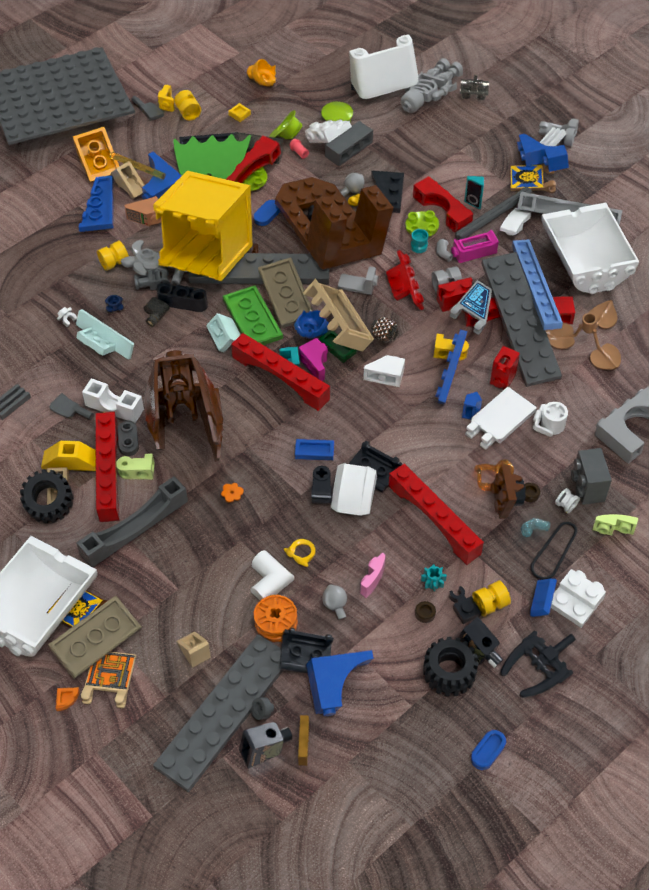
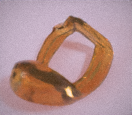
M502 459L496 465H476L474 470L478 473L477 482L480 489L491 491V483H482L481 471L493 470L498 473L501 465H509L511 474H514L513 464L507 459Z

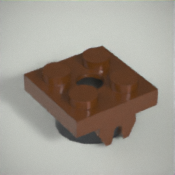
M501 465L494 481L491 483V493L495 496L494 507L495 511L498 512L499 519H506L513 506H522L524 504L525 485L521 476L511 474L509 465Z

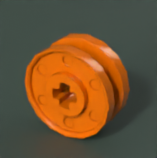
M269 595L261 599L254 609V622L257 633L271 642H281L285 629L289 630L291 627L295 628L296 631L298 626L297 608L293 601L281 595Z

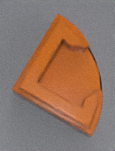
M79 687L57 688V711L65 710L76 702L80 693Z

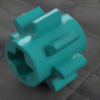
M433 564L429 568H424L421 581L425 582V589L429 588L435 591L439 587L444 588L447 574H442L443 567L439 568Z

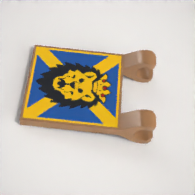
M510 165L511 191H520L527 186L532 191L544 190L554 193L556 191V182L551 180L544 183V172L554 174L555 171L549 172L548 167L544 165L528 167L526 165Z

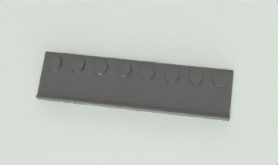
M246 253L222 281L189 272V283L263 284L258 267L291 257L302 284H311L316 278L318 283L329 285V268L322 270L311 254Z

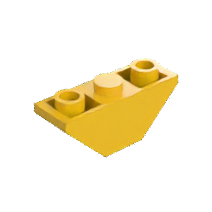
M59 441L44 451L41 468L67 467L68 470L96 471V450L80 441Z

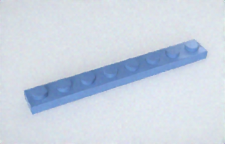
M530 240L512 241V248L518 256L543 329H561L563 322Z

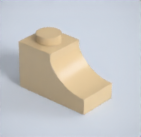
M130 161L110 173L119 188H123L132 199L143 193L142 187L145 185Z

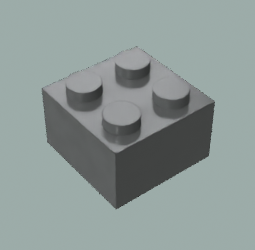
M602 448L578 451L577 458L574 459V469L571 470V478L576 483V495L580 497L582 505L606 501L612 479Z

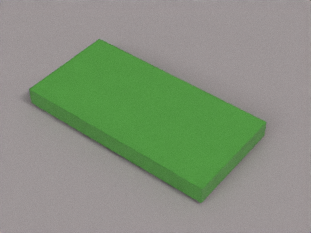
M256 285L223 296V301L241 334H246L262 345L283 339V334Z

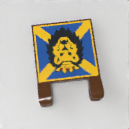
M86 590L61 623L72 628L106 603L107 600H103ZM58 599V600L53 604V606L47 611V614H49V612L52 610V608L55 606V604L59 601V599Z

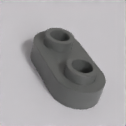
M124 421L118 426L119 449L125 456H133L139 450L137 427L131 421Z

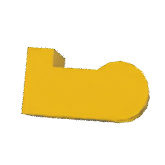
M437 333L433 358L447 359L449 352H453L455 345L452 344L453 340L443 338L444 334ZM465 341L463 344L462 352L458 361H462L467 358L469 344L467 341Z

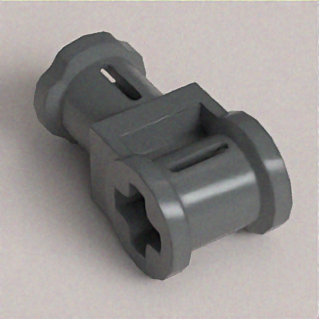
M157 267L154 270H148L146 275L134 274L136 290L149 286L151 290H156L161 282L170 283L167 277L169 274L168 269Z

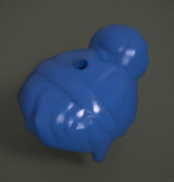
M303 310L294 325L297 334L313 339L329 331L327 328L329 322L326 321V318L319 316L320 311L318 310L310 312Z

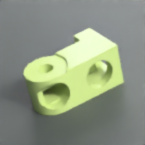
M145 454L144 458L133 459L124 456L117 460V470L119 476L123 479H153L155 462L153 454Z

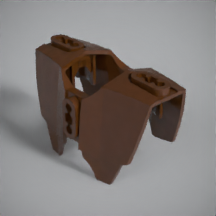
M180 350L169 351L166 353V357L154 360L145 391L147 428L152 434L156 448L163 450L165 449V405L168 422L174 424L173 412L179 404H185L192 412L193 421H196L198 418L197 403L214 460L218 462L221 458L222 431L224 430L219 388H214L213 383L194 354L182 355ZM192 371H196L199 383H194ZM161 375L163 387L158 389V376ZM178 379H181V380L184 381V382H182V381H177V382H174V383H173L174 380H178Z

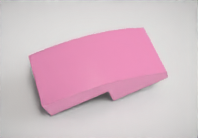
M384 553L374 557L369 562L368 575L360 582V594L365 598L373 592L382 577L385 567Z

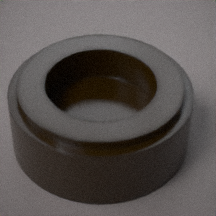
M525 483V501L529 503L536 502L541 492L539 486L535 483Z
M423 601L417 604L415 608L417 620L422 623H429L434 620L436 608L431 602Z

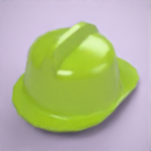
M291 111L268 138L273 139L277 135L284 139L294 138L302 128V123L295 117L296 111Z

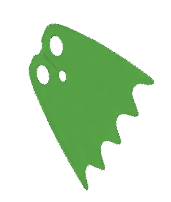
M233 134L229 135L223 142L217 141L213 135L204 143L198 142L194 136L191 137L187 144H180L174 139L175 155L180 174L183 175L186 171H191L204 175L211 174L213 177L226 179L244 159L251 135H248L246 139L240 142L235 139Z

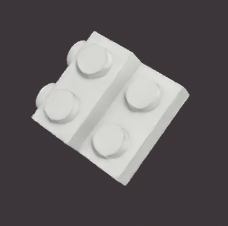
M328 120L324 123L314 122L310 125V128L305 130L306 138L310 143H329L352 126L350 121Z
M571 569L555 591L551 608L582 628L603 601L606 591L599 582L595 581L592 583L586 579L587 577L582 571L577 570L575 572Z

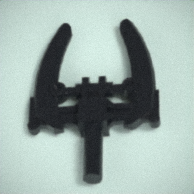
M533 631L511 652L500 674L501 676H506L513 665L524 654L530 656L532 660L531 665H536L537 671L541 670L544 672L546 679L530 688L522 690L520 697L525 698L541 694L558 683L561 684L573 675V670H568L566 663L559 660V653L576 639L572 634H569L554 647L552 645L546 646L544 644L546 641L537 636V631ZM534 647L539 652V656L532 653ZM546 665L552 666L556 671L554 673L549 671Z

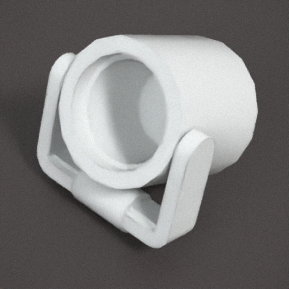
M560 402L542 404L539 410H536L533 418V429L549 437L560 434L565 429L568 416L567 407Z

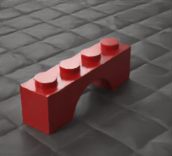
M430 176L414 184L413 198L423 206L435 205L443 208L447 212L446 226L454 233L473 221L472 211L467 209Z

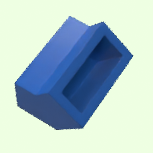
M478 392L466 395L462 418L471 420L481 410L482 399Z

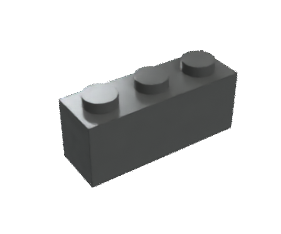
M360 121L351 125L352 127L325 144V157L337 166L342 165L373 143V130Z

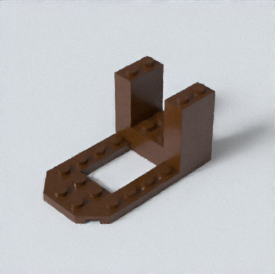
M313 177L284 183L275 199V204L322 270L382 254L394 207L377 185L361 188L356 212L335 184ZM314 205L310 222L301 209Z

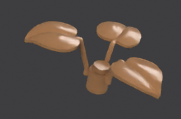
M612 300L601 303L591 309L589 313L584 314L582 324H579L575 333L573 327L567 323H562L561 329L546 331L551 346L556 349L572 347L575 343L574 337L579 334L581 329L588 334L593 333L597 347L590 355V361L593 366L602 370H615L621 364V355L617 347L610 343L600 347L596 330L598 326L601 329H609L617 323L618 317Z

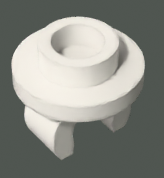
M64 307L57 313L59 315L58 321L62 320L66 327L70 325L67 318H71L73 321L77 319V316L71 312V307L68 309Z

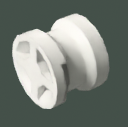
M566 488L559 494L555 504L562 506L565 512L570 513L579 503L580 497L572 495L571 491Z

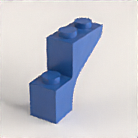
M526 134L519 135L520 141L517 142V147L521 160L525 161L526 167L544 163V166L548 167L549 172L569 168L565 145L546 146Z

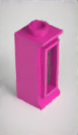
M490 230L487 233L460 240L454 239L451 252L453 257H456L458 263L497 254L499 241L493 230Z

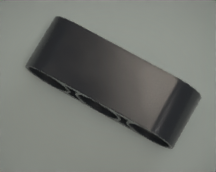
M161 283L156 288L158 303L165 307L203 312L208 308L207 293L204 289L171 283Z

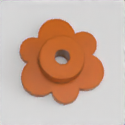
M237 483L232 485L225 484L221 496L225 497L226 502L229 503L234 500L238 501L241 499L244 489L238 487Z

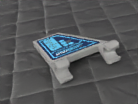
M477 280L462 299L452 307L450 317L456 319L462 310L479 320L474 325L475 329L473 330L474 333L479 335L486 326L492 289Z

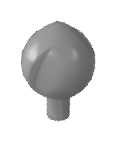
M359 173L349 174L345 178V188L340 191L341 194L345 197L349 192H360L361 188L364 187V176Z
M328 585L322 595L323 604L329 610H335L338 620L346 617L343 606L346 605L347 594L340 586Z

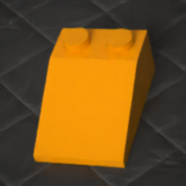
M104 127L73 136L74 146L90 182L95 181L96 177L111 176L110 173L120 167Z

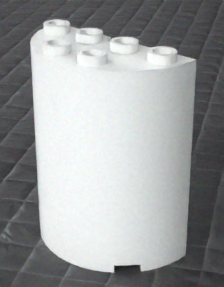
M606 203L580 207L575 212L564 210L542 214V224L574 286L578 290L590 294L605 290L610 291L635 273L639 260Z
M30 536L0 572V647L6 646L18 657L20 655L35 656L96 579L97 569L69 555L64 556L58 549ZM58 600V602L55 604V606L52 608V610L49 612V614H47V611H48V610L53 606V604Z

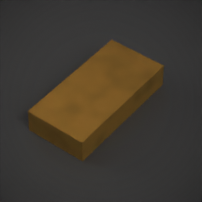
M300 715L298 765L307 766L309 715Z

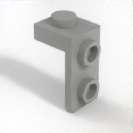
M369 267L366 278L341 274L338 289L372 295L373 288L378 283L376 268Z

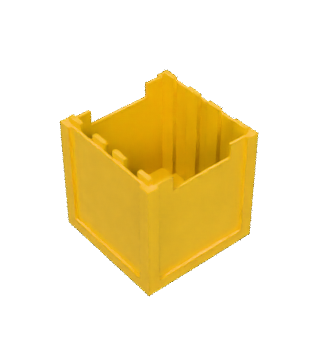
M186 171L153 204L156 220L161 217L163 248L159 251L160 258L158 262L160 266H170L178 270L189 271L222 281L253 246L250 185Z

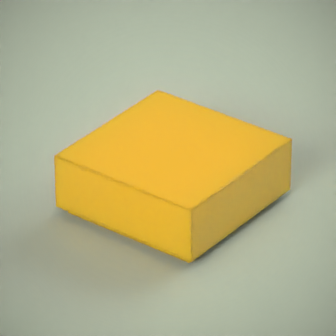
M239 103L230 109L228 114L238 122H241L251 115V110Z

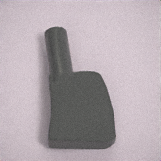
M137 96L132 97L131 100L150 121L164 116V112L152 102L144 104Z
M63 393L49 406L50 410L66 418H72L75 413L90 420L94 416V413L79 406V404L69 399Z

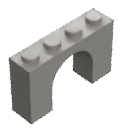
M649 386L644 390L640 389L635 397L627 399L619 409L615 408L608 417L600 419L596 424L595 436L628 464L642 453L645 443L627 428L625 421L632 417L649 419Z

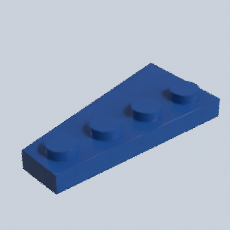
M113 176L96 177L90 192L91 197L87 201L86 211L82 215V223L78 227L80 232L114 228Z
M460 329L459 334L455 333L452 344L455 345L453 352H449L446 362L450 364L448 370L444 369L441 377L444 383L442 387H438L436 397L439 398V404L445 405L467 331Z

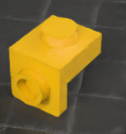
M165 84L158 93L159 108L174 112L175 106L171 86Z

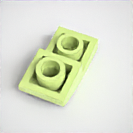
M617 514L597 516L593 530L611 536L614 530L633 535L638 518Z

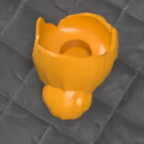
M259 59L254 65L247 68V76L250 79H254L259 85L273 86L276 83V66H271L266 60Z

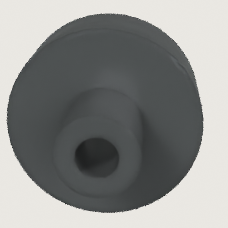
M266 697L255 698L252 702L251 712L257 720L268 719L274 711V705Z

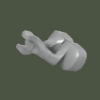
M572 118L565 125L542 121L539 125V134L546 135L553 127L556 129L560 128V130L564 129L566 132L563 140L564 145L572 147L577 134L579 119Z

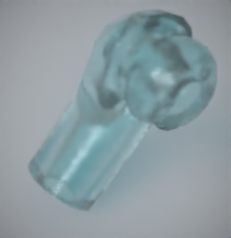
M532 518L522 524V535L529 537L535 529L548 531L550 529V522Z

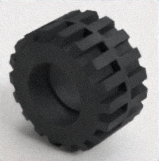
M44 469L40 474L38 471L34 472L35 476L33 477L29 475L27 477L28 482H23L22 484L24 489H20L22 496L20 500L28 514L38 522L42 520L43 523H48V520L54 523L56 518L63 519L64 513L68 515L70 512L68 508L73 506L72 500L74 495L69 483L63 478L62 474L59 472L56 474L54 470L47 472ZM46 488L58 490L57 497L52 503L48 505L37 504V496L42 490Z
M447 637V640L440 638L438 643L434 641L431 644V648L428 647L426 651L423 675H425V681L429 683V687L432 690L436 688V693L438 694L444 692L445 696H450L451 693L454 696H459L460 691L464 694L467 692V688L470 689L473 686V682H475L478 656L474 654L475 649L473 647H468V642H460L461 638L456 637V640H452V637ZM443 661H454L462 669L458 672L450 673L443 670L439 664Z

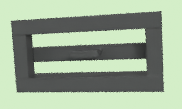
M16 384L0 397V411L3 410L0 412V419L4 420L31 398L30 393L25 392L24 388H20L19 384Z

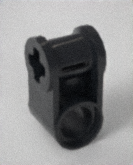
M317 466L313 470L312 504H331V473L326 466Z

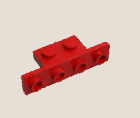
M398 250L397 254L401 264L386 271L393 296L398 301L411 294L413 302L420 310H423L422 302H424V298L418 291L420 286L416 279H414L415 272L410 266L411 260L407 254H403L401 250Z

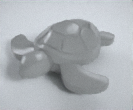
M142 240L132 244L131 251L134 256L121 259V264L124 267L129 268L133 266V270L140 275H146L148 270L164 267L159 265V252L148 248L142 249L144 245Z

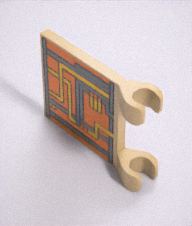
M110 652L91 666L81 694L82 702L84 704H91L93 690L117 692L115 698L116 706L118 708H125L136 655Z

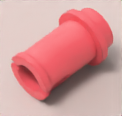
M293 139L290 142V149L295 151L302 159L309 155V150L301 144L299 139Z

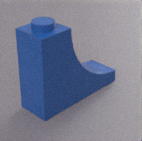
M153 151L148 154V158L154 175L142 187L143 200L155 196L159 199L182 176Z
M372 650L311 658L307 662L306 667L316 714L323 713V716L336 714V711L342 707L341 694L347 675L353 669L369 664L374 659Z

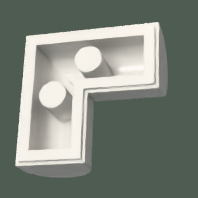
M265 550L259 552L252 561V567L263 577L251 588V593L259 600L269 595H277L294 580V576Z

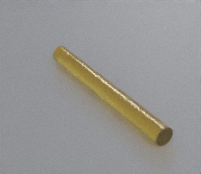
M111 152L109 155L110 158L124 164L130 161L134 168L160 179H164L166 176L161 171L115 152Z

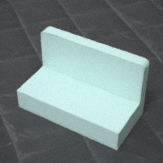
M218 313L206 325L220 352H225L241 335L232 318Z

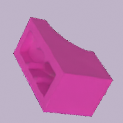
M315 338L299 347V360L313 376L321 381L325 380V367L323 363L327 361L328 349L324 343Z

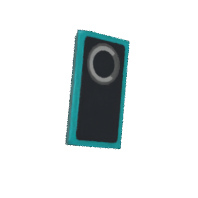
M467 176L464 202L478 209H481L484 177Z

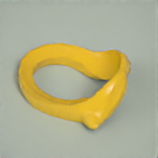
M298 539L289 548H284L287 556L293 557L298 564L308 567V562L315 555L313 543L306 539ZM302 544L311 548V553L303 558L294 555L296 547Z

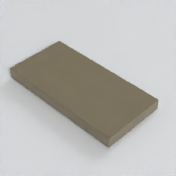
M291 257L258 267V272L281 328L294 325L303 310L306 312L313 311L308 297L303 293L305 290Z
M115 595L48 644V647L75 679L138 632L142 626Z

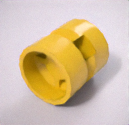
M183 90L175 96L174 103L185 120H194L201 114V107L191 91Z
M120 240L110 244L109 248L106 246L97 250L98 259L106 271L114 268L116 263L121 265V259L129 257L125 246Z
M500 580L488 585L487 589L483 587L472 593V598L481 610L482 616L495 612L496 608L501 609L511 604L510 594Z

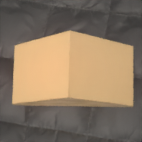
M193 632L177 641L178 646L192 668L211 658L208 641L198 633Z

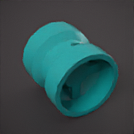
M416 229L412 232L411 249L415 253H423L428 248L429 234L426 230Z

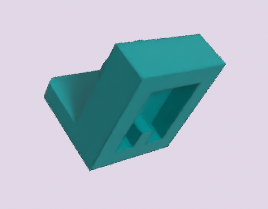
M298 347L279 349L280 356L300 367Z

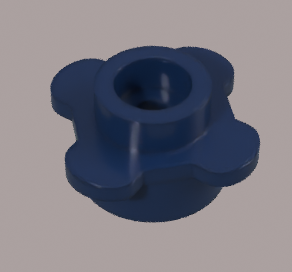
M110 295L106 298V310L108 312L122 310L124 308L122 297Z

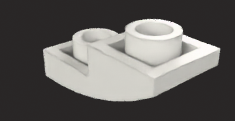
M515 208L501 225L500 231L506 232L507 235H516L522 231L523 223L530 219L531 212Z

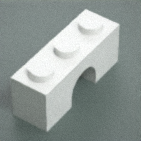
M92 378L82 392L85 406L104 413L115 412L116 417L133 423L137 422L144 410L142 396L124 390L121 397L116 396L109 390L108 384Z

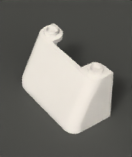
M409 34L399 37L396 41L397 47L372 54H368L363 48L349 51L351 83L361 98H373L412 87L418 83L414 47Z

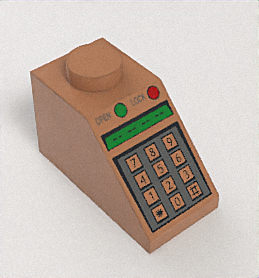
M157 196L124 205L126 218L146 226L161 223V217L156 220V212L153 204L158 200Z

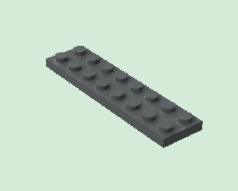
M516 252L483 259L481 264L489 286L492 289V294L512 350L520 352L518 366L526 387L561 379L562 373L534 306L532 294Z
M257 634L153 764L154 769L189 793L249 716L253 700L263 697L283 672L280 669L281 648Z

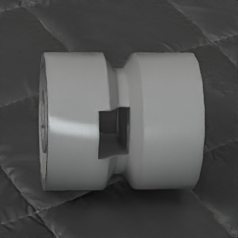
M457 266L447 268L446 271L438 270L432 272L431 278L435 292L437 293L438 285L462 279L461 272Z

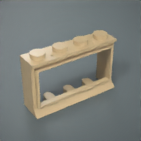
M315 278L303 292L304 295L313 298L311 301L313 305L319 306L322 301L325 302L326 306L320 311L319 316L327 318L331 313L334 316L327 326L328 330L335 331L338 326L341 327L342 331L333 340L334 343L364 351L374 340L342 289L338 290L318 283Z

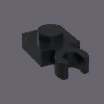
M462 586L458 588L460 595H455L452 590L449 591L450 600L455 602L453 609L462 624L481 616L482 612L472 596L465 597V590Z

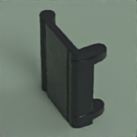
M365 441L349 464L368 466L376 470L377 480L375 489L383 493L389 486V473L400 467L402 462H400L398 457L392 458L370 446V442Z
M291 627L289 630L285 629L281 641L280 669L308 674L306 664L311 658L331 656V644L334 638L330 634L321 636L295 631V628Z

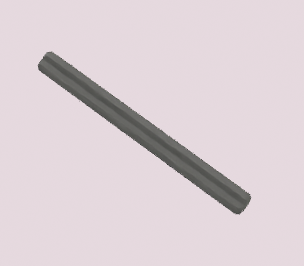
M527 186L455 232V238L458 240L466 238L518 204L521 192L531 193L532 190Z

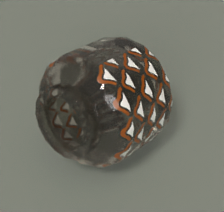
M381 317L372 323V335L384 343L393 342L399 333L398 325L386 317Z

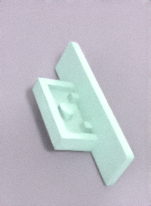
M83 309L79 310L76 325L83 330L77 332L76 338L94 349L98 354L106 355L116 351L128 360L131 359L134 347L132 341Z

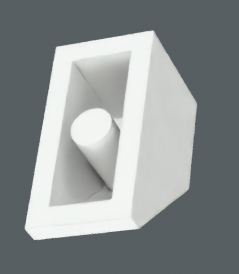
M387 355L365 365L364 380L400 387L405 359Z

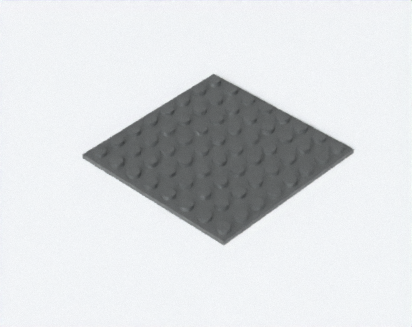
M96 47L88 51H79L71 55H63L59 58H50L46 61L34 62L26 66L21 65L13 69H4L0 72V124L9 145L135 113L102 47Z

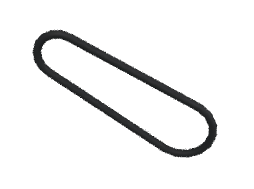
M562 522L556 528L531 563V572L535 577L544 580L550 579L556 574L578 531L575 524L572 522ZM565 524L571 525L574 528V534L553 573L547 577L536 574L534 571L535 562L559 529Z

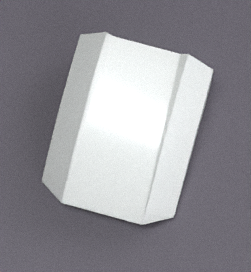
M346 463L338 465L331 508L340 513L354 515L370 514L377 480L376 470L368 466L364 467Z

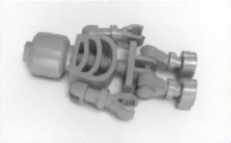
M441 58L433 69L427 71V74H423L421 71L418 74V83L415 86L405 88L406 93L401 98L402 108L409 113H414L423 106L424 101H437L441 96H446L448 92L456 90L457 82L452 84L451 79L455 76L460 77L463 75L462 65L459 62H454L450 65L447 59Z

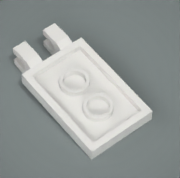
M507 387L472 417L471 423L466 428L468 431L465 435L472 439L480 430L485 432L486 434L481 437L482 442L480 446L486 450L495 441L499 444L536 412L537 407Z

